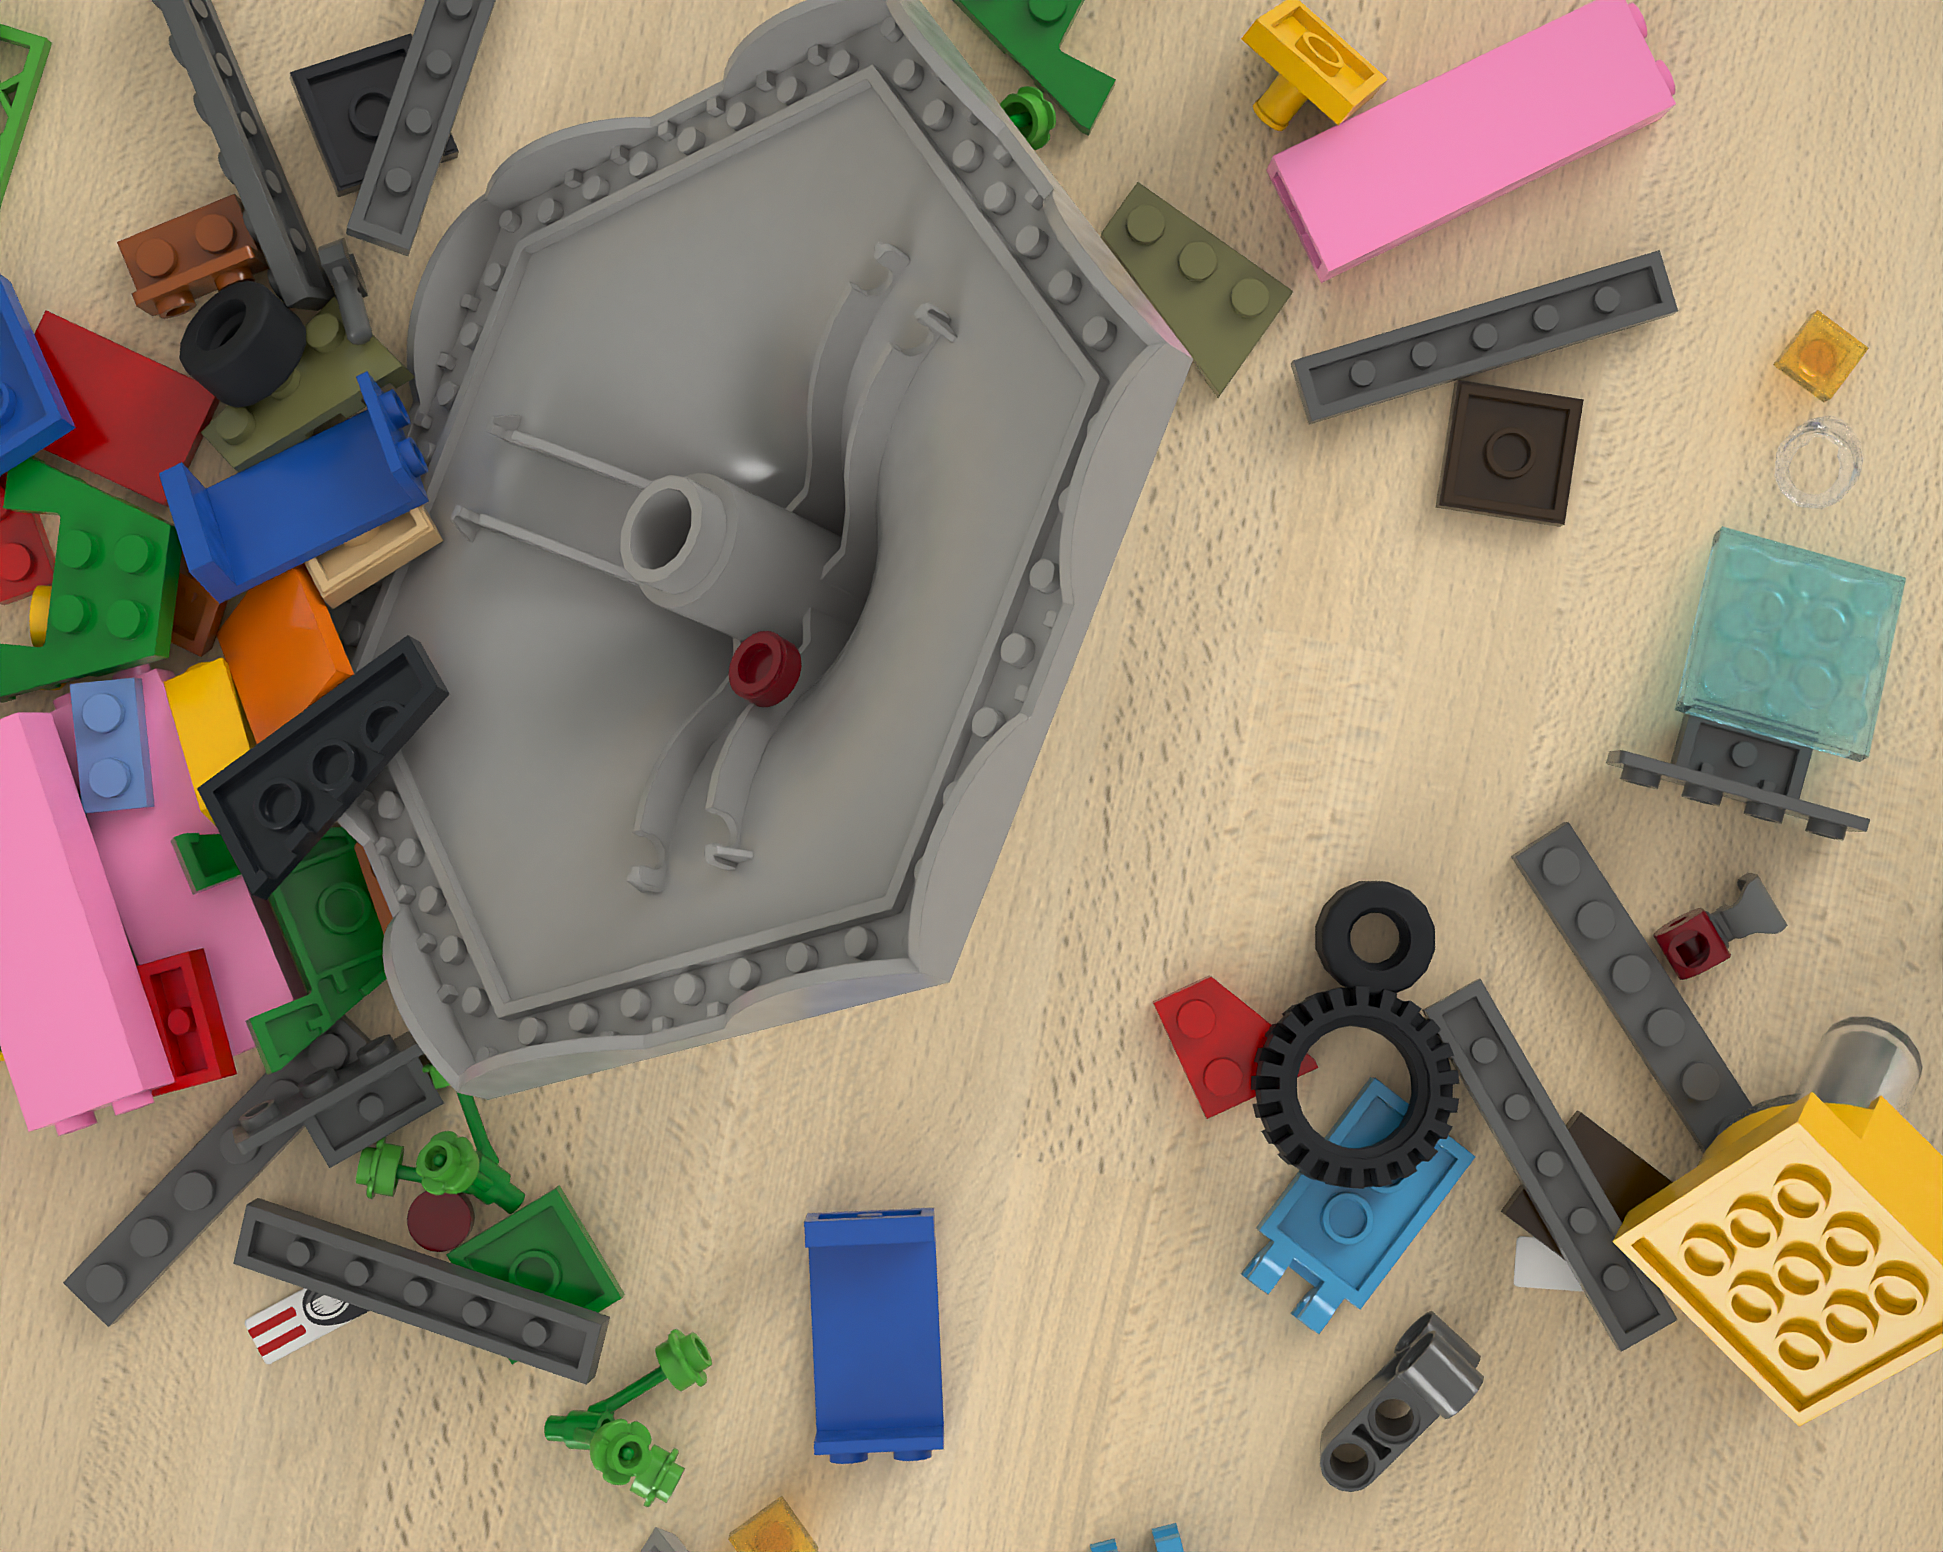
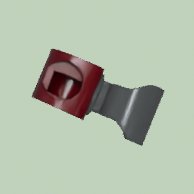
M1747 873L1738 879L1737 884L1741 894L1733 905L1724 904L1711 914L1703 908L1691 910L1665 924L1653 934L1679 980L1699 975L1731 957L1728 950L1729 942L1735 938L1741 939L1754 933L1777 934L1788 926L1757 874Z

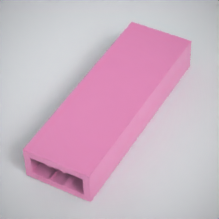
M1595 0L1350 118L1339 126L1336 125L1274 155L1266 171L1320 282H1325L1660 120L1676 105L1672 97L1675 94V84L1665 63L1661 60L1655 61L1645 41L1647 26L1639 8L1632 2L1627 4L1626 0Z
M148 663L122 670L113 675L112 679L142 678L155 807L87 813L88 824L123 928L138 964L142 965L187 951L204 948L230 1049L234 1057L256 1047L245 1022L246 1020L304 997L307 993L268 899L264 900L253 896L243 876L194 895L191 892L171 840L173 837L183 833L207 835L220 834V832L200 811L163 682L174 678L175 674L173 671L158 668L151 670ZM67 693L53 700L56 710L49 713H52L76 788L81 795L71 693Z
M17 712L0 719V1047L28 1131L55 1125L58 1136H62L97 1124L94 1111L112 1105L115 1116L153 1104L155 1102L151 1091L172 1084L175 1080L52 713Z

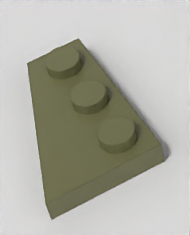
M1139 182L1136 183L1100 236L1191 355L1193 362L1204 375L1206 383L1217 398L1220 397L1293 293L1290 288Z
M333 297L305 325L306 346L299 364L287 381L270 396L254 405L240 408L227 405L201 434L236 471L241 472L312 437L316 427L339 413L349 418L367 407L356 376L368 371L380 388L390 383L396 389L415 378V376L373 334L370 341L365 344H352L347 339L337 299Z

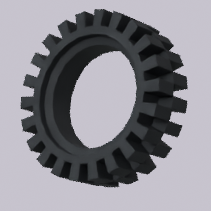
M1353 986V990L1340 987L1319 992L1306 997L1301 1003L1288 1008L1282 1013L1284 1017L1277 1024H1272L1264 1035L1267 1037L1263 1048H1258L1254 1062L1258 1063L1256 1076H1251V1090H1256L1257 1100L1256 1104H1252L1255 1117L1261 1118L1265 1128L1261 1132L1268 1144H1274L1280 1152L1278 1156L1288 1165L1295 1166L1300 1170L1299 1173L1310 1179L1346 1188L1382 1187L1392 1184V1180L1407 1178L1418 1170L1415 1167L1422 1161L1429 1162L1438 1151L1434 1147L1440 1139H1447L1453 1127L1447 1124L1450 1113H1457L1459 1098H1453V1084H1460L1458 1070H1451L1448 1059L1454 1056L1449 1042L1442 1043L1437 1033L1441 1029L1433 1019H1425L1419 1013L1422 1008L1412 1001H1402L1396 998L1397 994L1383 989L1380 996H1369L1370 986ZM1348 1026L1367 1028L1381 1034L1390 1041L1404 1058L1411 1079V1097L1408 1109L1399 1126L1385 1139L1371 1146L1360 1148L1339 1146L1326 1140L1316 1132L1303 1115L1297 1094V1078L1300 1065L1309 1048L1323 1035L1337 1028Z

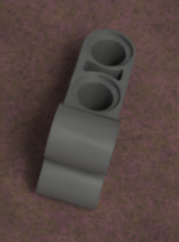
M1433 1311L1425 1313L1410 1326L1395 1347L1394 1353L1396 1355L1323 1429L1320 1441L1321 1471L1327 1482L1336 1489L1354 1492L1370 1485L1440 1415L1444 1419L1453 1417L1470 1402L1480 1389L1484 1376L1476 1370V1367L1480 1362L1481 1356ZM1399 1399L1407 1403L1410 1410L1404 1416L1392 1419L1380 1414L1377 1408L1385 1400ZM1351 1443L1363 1448L1366 1453L1358 1461L1344 1462L1335 1457L1333 1451L1341 1444Z

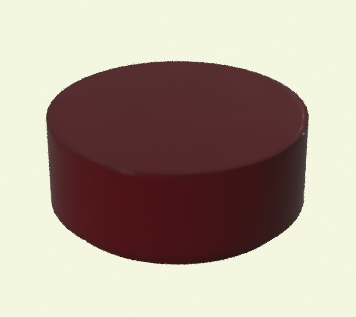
M760 631L752 634L740 644L731 659L729 682L732 690L738 696L758 707L777 705L789 696L799 680L802 668L799 650L794 644L772 631Z
M425 1191L413 1201L407 1215L408 1230L413 1240L422 1248L433 1252L449 1251L460 1245L471 1233L475 1220L472 1203L462 1192L458 1194L444 1193L442 1195H434Z

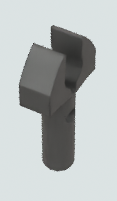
M345 238L322 245L318 248L321 265L334 287L347 339L355 345L365 344L370 341L373 333L363 300L364 297L368 296L354 254L348 253Z

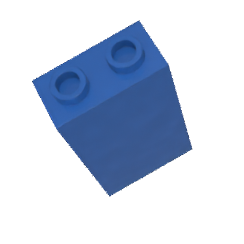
M368 371L356 376L367 410L208 488H205L182 462L159 473L188 570L219 604L429 502L420 478L421 475L428 473V467L415 441L411 437H405L402 428L411 424L401 399L393 389L384 393Z
M934 1207L808 1213L804 1221L805 1248H809L817 1429L814 1440V1455H829V1461L836 1464L864 1462L868 1460V1453L893 1452V1458L899 1461L928 1459L932 1457V1450L944 1449Z

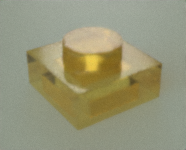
M1817 310L1810 314L1773 365L1824 403L1834 396L1869 348Z
M783 1496L730 1532L728 1538L737 1552H818L819 1550L818 1545Z

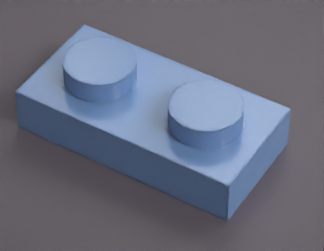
M133 677L70 684L81 802L84 812L98 813L155 807L142 678Z

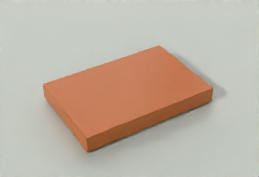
M305 563L249 589L216 633L257 744L354 674L325 601Z

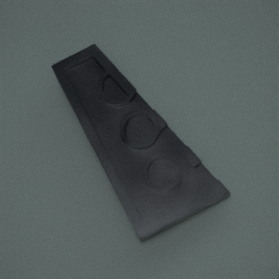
M409 635L401 639L197 788L253 896L264 900L270 897L449 696V691L421 642Z

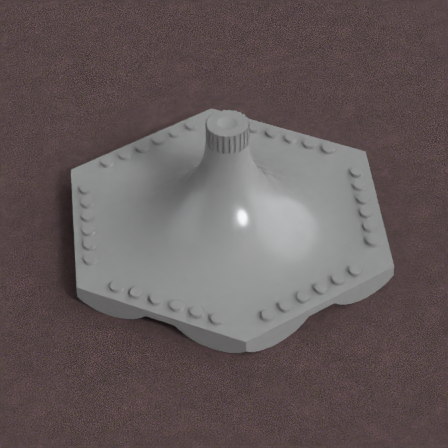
M806 0L769 18L747 35L730 56L724 70L723 80L652 117L612 118L583 123L553 132L529 143L508 157L498 167L487 185L485 194L470 204L448 228L436 246L423 272L414 298L407 336V369L415 376V378L409 381L413 403L408 413L411 424L402 429L406 438L411 437L415 441L427 464L428 473L420 476L429 502L423 505L444 541L338 607L332 609L326 602L325 604L354 674L409 635L421 642L450 693L337 822L363 846L393 917L384 934L383 963L395 1004L421 1050L457 1093L490 1100L949 983L1193 358L920 0ZM760 631H772L794 644L799 650L802 661L800 677L793 691L782 702L771 707H758L738 696L732 690L729 682V666L735 651L745 639Z

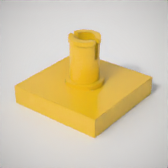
M1285 0L1260 16L1241 38L1280 73L1261 98L1256 100L1252 106L1256 115L1266 125L1277 131L1286 129L1289 121L1308 99L1339 126L1372 99L1388 80L1300 0Z

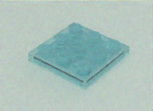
M1722 526L1714 534L1675 711L1857 762L1863 761L1870 754L1906 578Z

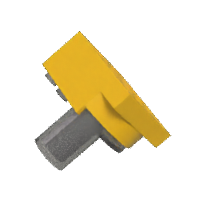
M1849 1017L1834 1023L1822 1036L1794 1094L1772 1098L1743 1111L1714 1139L1705 1150L1696 1168L1630 1210L1612 1241L1799 1427L1943 1348V1156L1904 1118L1923 1070L1919 1050L1906 1033L1892 1023L1874 1017Z

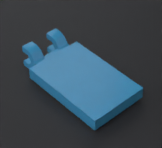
M1370 1077L1325 1136V1139L1347 1148L1371 1146L1385 1139L1399 1126L1409 1104L1378 1079ZM1448 1135L1447 1139H1440L1434 1148L1438 1152L1429 1162L1422 1161L1415 1167L1418 1170L1407 1178L1392 1180V1184L1382 1187L1372 1186L1364 1187V1189L1339 1187L1310 1179L1298 1172L1256 1227L1270 1241L1254 1256L1241 1275L1260 1290L1269 1294L1287 1267H1290L1314 1286L1304 1295L1291 1314L1308 1328L1320 1334L1344 1299L1361 1310L1475 1159V1156Z

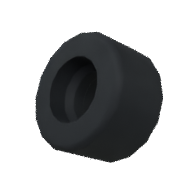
M249 280L239 282L216 293L198 310L188 324L180 342L179 359L185 371L222 403L235 408L250 406L270 396L287 381L299 364L305 349L306 328L300 318L290 308L286 307L266 286Z
M1358 881L1338 890L1323 906L1315 926V949L1324 969L1340 985L1353 990V986H1370L1369 996H1380L1383 989L1398 993L1412 987L1427 971L1435 952V926L1427 907L1410 890L1386 881ZM1369 913H1381L1388 916L1395 923L1399 932V943L1396 951L1389 959L1379 963H1369L1360 959L1354 953L1351 946L1350 933L1354 924L1362 916Z

